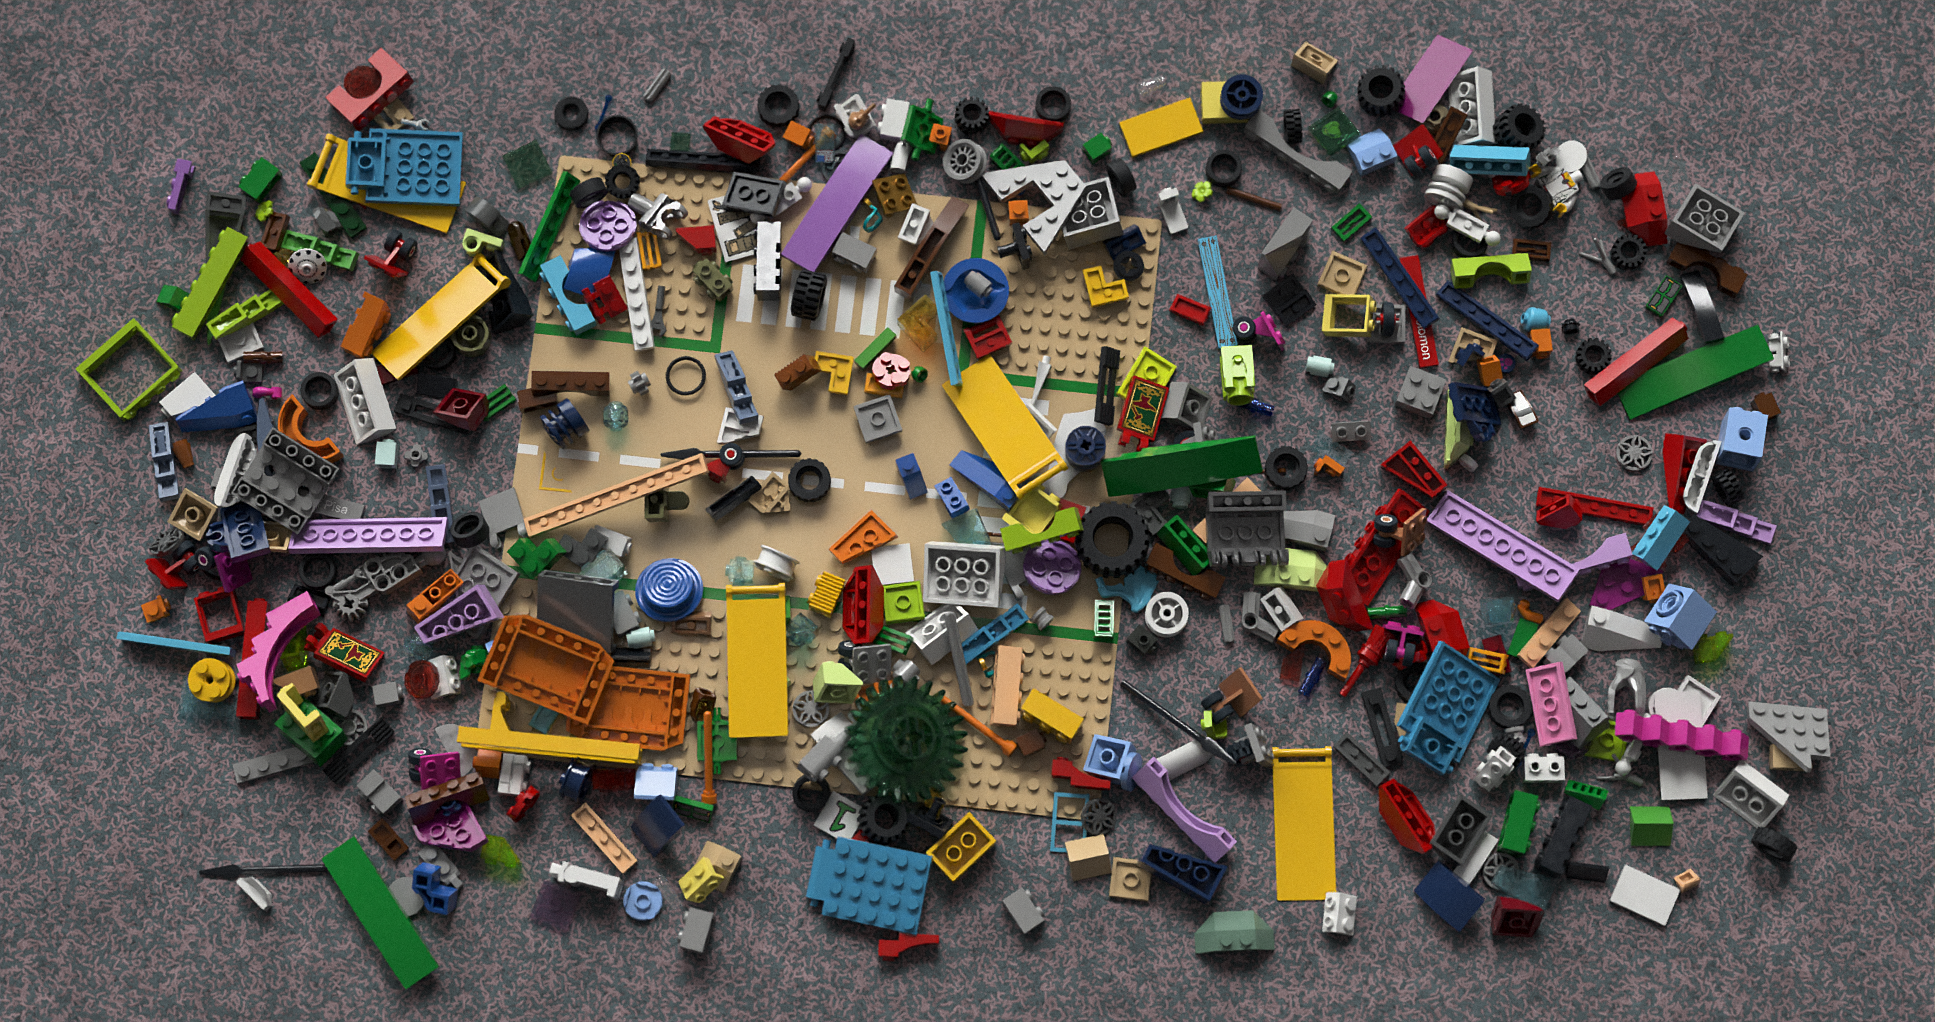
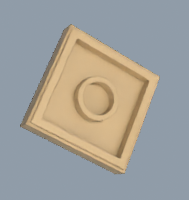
M1332 251L1317 286L1336 294L1355 295L1367 265Z
M1113 857L1109 897L1148 902L1151 873L1137 866L1138 860Z

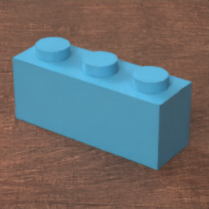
M1664 505L1640 542L1636 545L1632 554L1645 565L1658 570L1690 521L1676 510Z

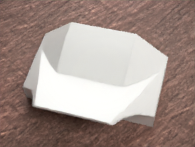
M912 203L899 233L898 240L915 246L920 244L933 225L930 210Z
M251 876L239 878L236 881L263 910L267 912L272 907L271 893L259 880Z

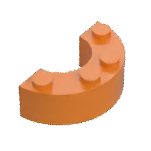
M292 394L280 410L278 431L330 463L342 459L344 455L329 437L322 441H311L303 437L301 426L308 412Z
M1316 620L1301 621L1288 627L1277 639V644L1291 652H1294L1297 647L1303 644L1320 646L1325 650L1329 658L1327 673L1342 682L1345 681L1351 665L1350 649L1343 635L1331 625Z

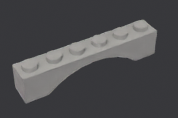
M1261 110L1245 126L1244 132L1248 139L1251 141L1257 140L1266 151L1270 152L1272 150L1278 154L1277 157L1281 161L1290 162L1296 171L1300 173L1305 172L1309 175L1308 177L1311 181L1315 183L1320 182L1332 194L1334 192L1339 194L1351 177L1352 171L1337 161H1318L1296 152L1283 140L1276 128L1274 119Z

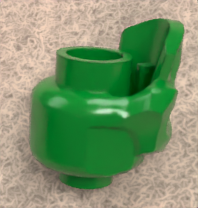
M483 645L472 646V650H467L465 654H462L459 680L467 679L470 673L480 674L488 655V650L483 649Z

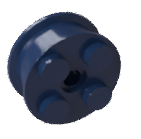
M1239 74L1232 76L1224 83L1221 90L1220 104L1223 111L1229 117L1236 120H1246L1253 117L1261 107L1263 99L1262 87L1255 78L1249 75Z
M572 757L568 764L567 772L563 773L559 780V784H561L559 790L560 797L568 796L575 799V803L580 804L586 797L594 780L596 764L592 763L589 765L582 762L580 757Z

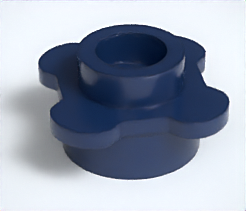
M458 800L449 801L440 806V809L444 811L443 815L445 817H449L461 809L462 806L457 803Z

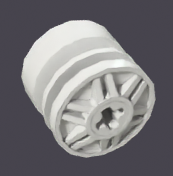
M1446 164L1437 165L1431 178L1433 182L1429 183L1428 189L1425 192V199L1436 206L1445 204L1451 212L1454 211L1455 207L1461 210L1466 199L1464 194L1469 192L1473 178L1465 171Z

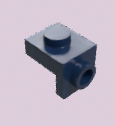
M1469 343L1465 350L1461 348L1455 358L1458 360L1456 365L1462 368L1472 352L1483 358L1485 355L1483 352L1484 348L1476 343H1473V345Z

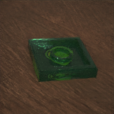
M1339 107L1308 127L1309 132L1329 156H1332L1361 137V132Z
M537 140L502 155L518 189L553 174Z

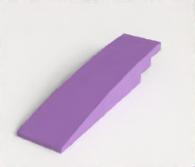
M860 134L783 249L781 256L802 269L816 272L822 261H825L831 249L835 247L841 233L848 227L863 200L873 187L872 180L878 179L892 157L893 152Z

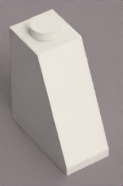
M194 372L160 401V404L163 406L161 411L168 418L172 416L175 419L193 406L198 407L205 403L204 399L210 396L212 398L216 395Z

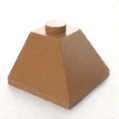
M312 666L273 679V683L281 687L293 683L301 696L305 695V698L317 694L316 690L320 689L316 669Z

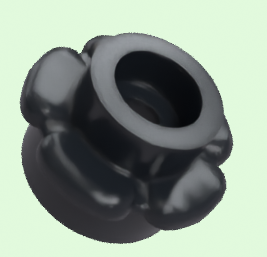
M1567 319L1561 328L1564 330V334L1579 332L1580 323L1575 319Z

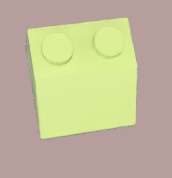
M823 662L812 681L814 702L852 704L863 686V682L842 663Z

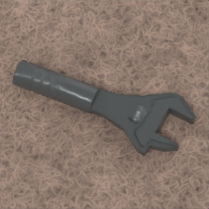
M658 286L655 314L651 321L652 332H654V329L661 330L660 337L667 331L662 317L665 286Z

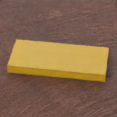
M1190 97L1119 122L1132 158L1203 133Z

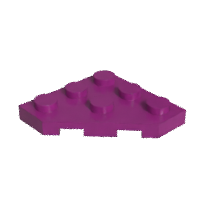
M1629 559L1628 563L1618 565L1617 562L1610 564L1609 568L1600 571L1589 606L1613 610L1644 595L1641 577L1663 574V570H1655L1633 559Z
M459 800L457 803L461 804V809L449 817H445L443 815L444 811L440 809L434 813L433 819L412 826L423 845L473 852L488 843L489 840L469 804Z

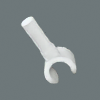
M401 119L402 124L414 126L416 130L425 131L428 129L422 126V123H429L427 119L419 121Z

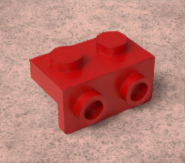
M1436 205L1430 206L1404 228L1417 247L1426 248L1430 246L1438 235L1441 236L1448 231V226H1446L1447 220L1439 219L1435 216Z

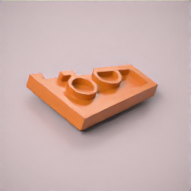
M870 510L833 544L829 551L842 564H845L898 538V536Z

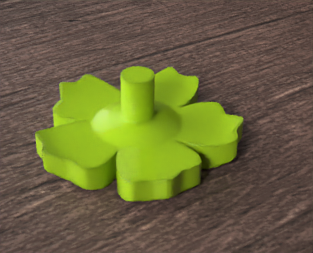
M1208 181L1204 183L1198 182L1195 185L1196 189H1193L1191 194L1192 198H1196L1200 203L1204 202L1205 197L1209 198V196H1212V183Z
M270 200L261 202L258 206L259 209L256 210L255 217L261 222L266 221V216L269 217L273 214V202Z

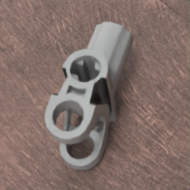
M634 193L628 202L629 208L643 215L638 222L639 226L646 232H651L664 240H669L673 235L671 230L665 226L664 221L668 218L685 219L688 216V211L683 205L670 199L668 195L663 193L659 194L654 202L638 193ZM667 209H672V213L667 215Z

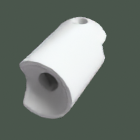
M901 140L897 142L894 148L890 170L903 174L912 146Z

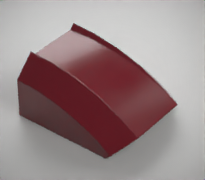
M452 388L433 411V414L460 428L476 431L483 419L488 416L489 403L486 394Z
M1497 896L1491 912L1493 935L1532 937L1540 927L1545 910L1519 899Z

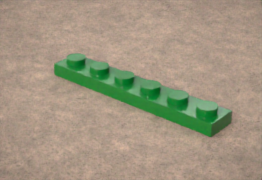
M562 172L519 269L518 274L531 282L537 281L541 272L540 265L545 263L571 204L570 192L581 181L569 172Z

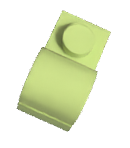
M468 228L462 243L465 252L471 257L481 253L484 246L492 252L495 249L503 252L505 247L502 239ZM471 243H477L474 249H469L468 246Z

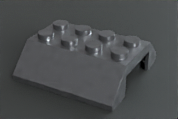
M1286 491L1208 492L1205 518L1207 555L1210 566L1219 567L1220 563L1222 566H1227V556H1231L1234 566H1238L1239 561L1241 566H1258V563H1260V566H1265V555L1270 556L1272 565H1277V563L1279 565H1288L1289 551L1285 549L1283 514L1287 510Z

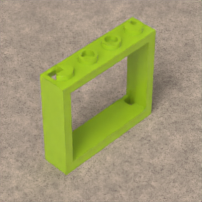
M134 318L75 368L124 422L134 418L139 408L146 407L155 394H161L166 389L165 386L170 381H176L180 377V372H182L180 367ZM139 332L171 366V369L122 411L89 374Z

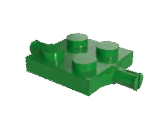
M929 98L926 99L925 108H920L914 104L909 106L901 136V141L914 148L911 159L919 161L921 151L930 155L935 154L937 144L930 142L929 138L933 124L942 125L944 120L931 111L934 100Z
M714 707L712 719L713 775H717V767L718 775H721V763L737 761V738L729 737V721L721 719L720 707ZM697 721L698 762L705 761L704 721Z

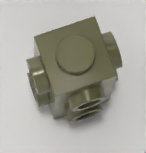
M706 258L704 261L700 260L694 265L692 270L693 280L700 287L703 285L707 289L706 293L712 300L716 298L720 303L733 291L732 279L727 274L723 276L719 271L720 267L713 260L710 262Z

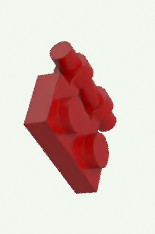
M610 275L593 283L596 290L593 293L590 292L588 287L581 290L585 303L589 304L592 310L591 314L594 319H597L599 324L606 322L603 316L604 313L608 312L610 317L613 318L628 309ZM597 297H600L604 304L601 308L598 307L595 301Z

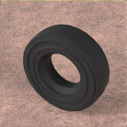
M569 96L557 103L554 116L561 128L574 131L586 124L589 111L584 101L578 97ZM569 107H575L579 111L578 117L574 120H568L564 116L565 110Z

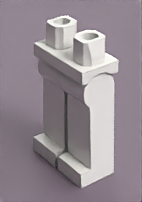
M564 861L562 865L552 863L549 875L552 878L558 879L562 885L568 886L570 884L574 887L583 885L605 891L607 896L615 901H619L624 882L618 877L572 866Z

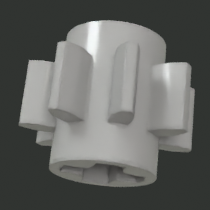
M636 371L630 374L631 380L628 381V384L633 393L639 392L641 396L648 393L647 387L651 383L645 372L639 374Z

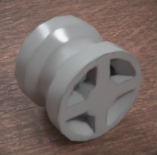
M1041 607L1031 617L1030 621L1036 623L1038 629L1042 631L1053 621L1054 616L1049 615L1045 607Z
M1524 726L1511 727L1504 730V732H1508V736L1512 733L1515 739L1519 737V743H1526V738L1523 736Z

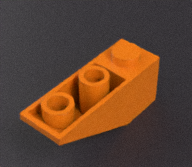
M450 568L406 605L407 613L419 624L434 614L464 582Z

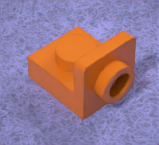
M934 123L929 141L940 144V150L946 151L952 136V127Z
M1327 455L1323 459L1319 458L1313 466L1316 476L1323 467L1326 468L1325 472L1332 477H1340L1345 467Z
M1662 574L1641 577L1645 595L1642 596L1643 600H1649V603H1656L1665 590Z
M158 595L157 599L142 604L141 608L147 623L150 624L170 616L169 610L171 605L167 598L164 599L162 595Z

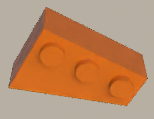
M365 291L362 296L365 298L362 308H357L355 313L358 316L353 325H349L341 344L343 351L359 359H365L366 356H370L373 350L372 344L380 338L383 324H387L391 317V310L386 302Z

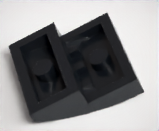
M1294 273L1261 295L1284 326L1289 325L1316 305Z

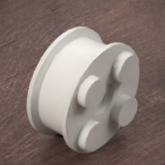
M761 545L762 551L758 560H754V567L769 572V575L775 578H781L787 582L790 579L793 580L791 575L796 564L800 565V562L778 550Z
M1162 592L1153 596L1148 602L1145 611V622L1150 631L1160 637H1173L1179 634L1186 626L1189 611L1187 604L1182 597L1172 592ZM1168 612L1170 616L1166 617L1163 613Z

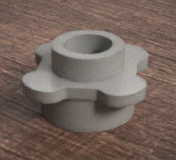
M415 444L410 451H406L404 454L405 458L411 461L413 467H418L423 460L428 458L427 453L421 450L419 444Z

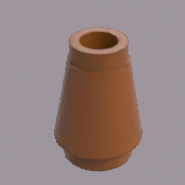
M187 439L174 442L172 444V451L183 466V469L193 466L190 442L188 443Z

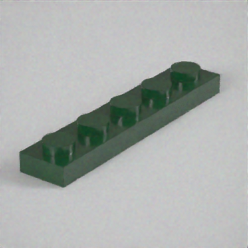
M315 152L299 162L310 179L319 160ZM325 166L318 180L320 184H323L328 172ZM318 190L351 239L367 229L347 199Z

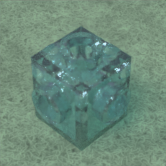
M740 556L730 559V564H726L725 576H728L729 581L733 582V585L742 586L744 583H753L755 565L753 560H746V557Z
M800 612L786 627V636L801 648L806 643L810 644L815 639L816 635L814 633L818 626Z

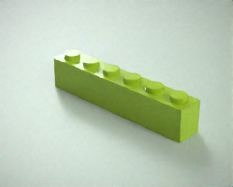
M228 226L225 231L222 230L220 232L217 246H213L209 252L208 257L210 259L207 264L204 263L200 268L199 273L201 275L198 280L193 281L190 287L191 293L188 297L185 296L181 303V311L179 314L176 313L171 321L173 324L172 328L175 331L193 340L196 339L240 260L244 248L250 242L247 236Z

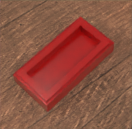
M1177 294L1169 311L1177 316L1205 326L1212 308Z

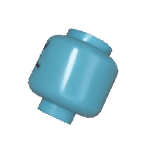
M1530 307L1526 312L1522 313L1520 321L1524 329L1530 332L1536 329H1548L1551 317L1545 309Z

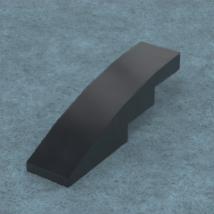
M1699 270L1681 274L1680 281L1687 293L1686 299L1693 311V319L1705 344L1724 340L1717 313Z

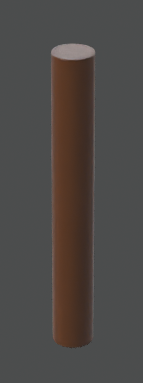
M1229 186L1226 194L1280 211L1282 207L1280 203Z

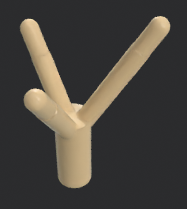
M1465 199L1463 206L1473 211L1475 217L1479 220L1481 218L1477 210L1490 214L1497 212L1496 208L1478 206L1468 199Z

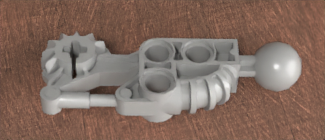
M444 547L443 551L422 552L417 558L404 552L383 553L382 557L377 556L376 558L368 559L363 565L355 569L353 575L345 580L343 579L333 586L326 587L325 593L334 599L333 607L338 609L336 614L341 616L343 621L348 618L350 622H353L354 616L360 620L359 614H366V611L362 608L368 607V598L379 592L383 595H389L423 574L421 568L427 564L434 566L441 564L445 560L446 549ZM373 565H378V570L374 573H371V567ZM404 570L405 575L402 578H397V573ZM357 578L368 581L356 590L340 591ZM383 581H388V586L381 589L380 584ZM347 599L353 603V608H349V602L347 601Z

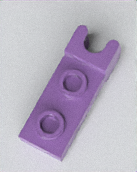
M177 159L174 168L176 178L172 180L171 188L173 190L171 196H168L166 203L169 211L178 215L188 179H192L195 169L191 161Z

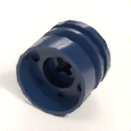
M567 398L556 405L559 411L558 415L548 410L552 418L551 420H548L544 414L540 416L547 434L563 450L567 448L563 441L564 438L570 444L574 443L570 435L571 433L581 438L590 431L583 418Z
M1080 426L1072 430L1065 443V455L1069 465L1082 472L1092 471L1101 465V460L1104 459L1106 453V441L1102 433L1091 426ZM1083 443L1089 446V450L1085 451V448H1082Z

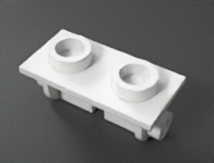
M1780 331V336L1776 333L1770 334L1769 349L1771 352H1776V354H1773L1774 360L1770 362L1769 368L1772 372H1779V369H1782L1787 373V367L1790 366L1789 355L1786 356V348H1789V338Z

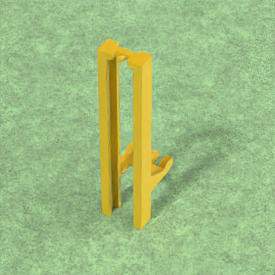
M502 691L495 694L490 729L458 727L457 743H461L462 748L562 758L580 757L582 760L641 765L643 749L640 748V744L511 731L505 717L506 712L511 708V701Z

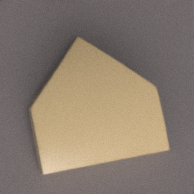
M773 471L761 484L762 489L747 500L761 513L791 511L789 486Z

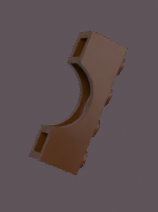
M1679 242L1676 243L1666 262L1681 271L1696 265L1710 269L1717 279V290L1732 298L1736 297L1748 275L1744 273L1742 268L1733 267L1727 264V261L1723 258H1716L1710 255V252L1706 249H1699Z
M532 371V395L578 392L589 396H610V373Z
M1158 543L1154 544L1144 564L1149 573L1153 575L1160 574L1164 576V580L1172 584L1176 582L1182 585L1181 588L1191 593L1194 591L1200 594L1199 597L1206 601H1210V599L1214 601L1226 578L1210 569L1195 576L1182 573L1174 563L1173 551Z
M481 771L405 796L407 808L414 825L433 819L437 808L449 801H464L473 806L490 800Z

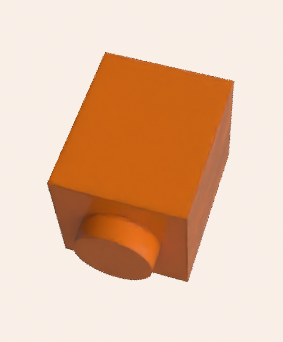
M791 121L783 138L787 142L807 151L815 141V133L811 129Z
M1028 200L1008 201L1009 226L1018 222L1020 225L1029 222Z
M1550 328L1531 330L1528 334L1529 338L1539 345V348L1532 357L1536 356L1537 359L1547 358L1553 351Z
M1495 355L1476 360L1480 382L1484 386L1490 387L1494 380L1503 378L1500 360Z
M479 749L477 757L474 756L472 768H475L476 772L481 771L482 777L500 779L503 759L502 752Z

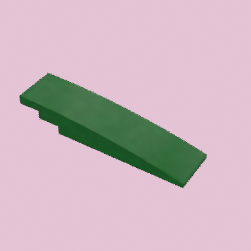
M1755 325L1724 338V340L1713 342L1647 370L1617 394L1629 420H1632L1732 380L1739 375L1754 370L1758 366L1773 361L1774 357L1759 325Z
M1256 435L1142 448L1141 452L1123 453L1121 457L1101 460L1109 497L1174 489L1263 472Z
M355 836L321 858L361 923L406 990L440 967L420 936V932L406 914Z

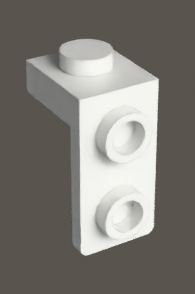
M1177 187L1161 190V193L1158 194V203L1170 234L1188 229V224L1178 201L1179 193Z
M595 525L594 529L608 537L603 546L604 549L610 550L621 557L629 554L632 547V538Z

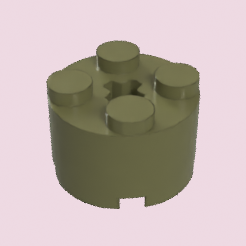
M472 315L450 335L457 351L466 357H478L485 354L492 340L487 324L477 315Z

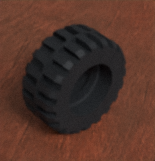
M1111 501V504L1102 502L1098 507L1093 506L1090 508L1089 512L1082 516L1081 522L1084 531H1080L1079 535L1075 537V547L1079 559L1084 562L1083 565L1087 569L1090 568L1092 570V573L1095 575L1101 574L1103 578H1108L1109 576H1114V579L1120 578L1121 575L1127 576L1131 574V571H1136L1140 564L1144 562L1150 543L1148 524H1145V518L1137 513V509L1134 507L1131 509L1128 507V504L1123 502L1122 505L1117 504V501ZM1114 523L1127 529L1131 537V544L1124 554L1115 557L1107 556L1096 548L1094 536L1102 525Z

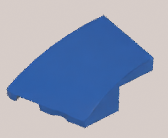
M591 247L574 249L568 265L570 270L563 288L583 295L581 290L587 287L591 293L596 291L593 283L609 275L616 250L599 251Z

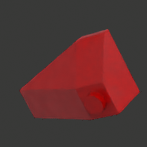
M1665 433L1663 461L1669 508L1684 514L1687 507L1683 498L1684 489L1697 451L1703 444L1707 443V439Z

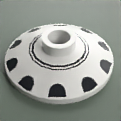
M307 248L300 249L291 255L288 262V270L303 284H312L320 281L325 276L327 263L318 251ZM308 267L310 271H305L304 268Z

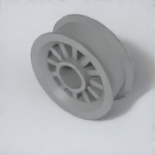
M960 139L953 142L947 148L943 157L945 172L951 178L961 183H972L978 180L983 175L987 166V156L984 149L968 139Z

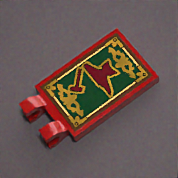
M1135 375L1131 377L1116 429L1121 431L1118 445L1125 447L1126 444H1129L1132 436L1139 439L1136 451L1141 452L1142 448H1148L1149 442L1155 440L1169 391L1168 387Z
M320 622L315 626L317 631L314 633V636L309 634L305 639L307 644L304 646V650L313 652V658L363 682L368 680L385 652L335 628L329 631Z

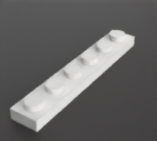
M635 237L627 245L620 248L619 252L634 349L636 352L654 349L655 344L639 243Z

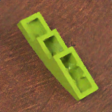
M269 289L259 297L255 294L241 305L237 302L206 325L217 340L256 322L284 303Z

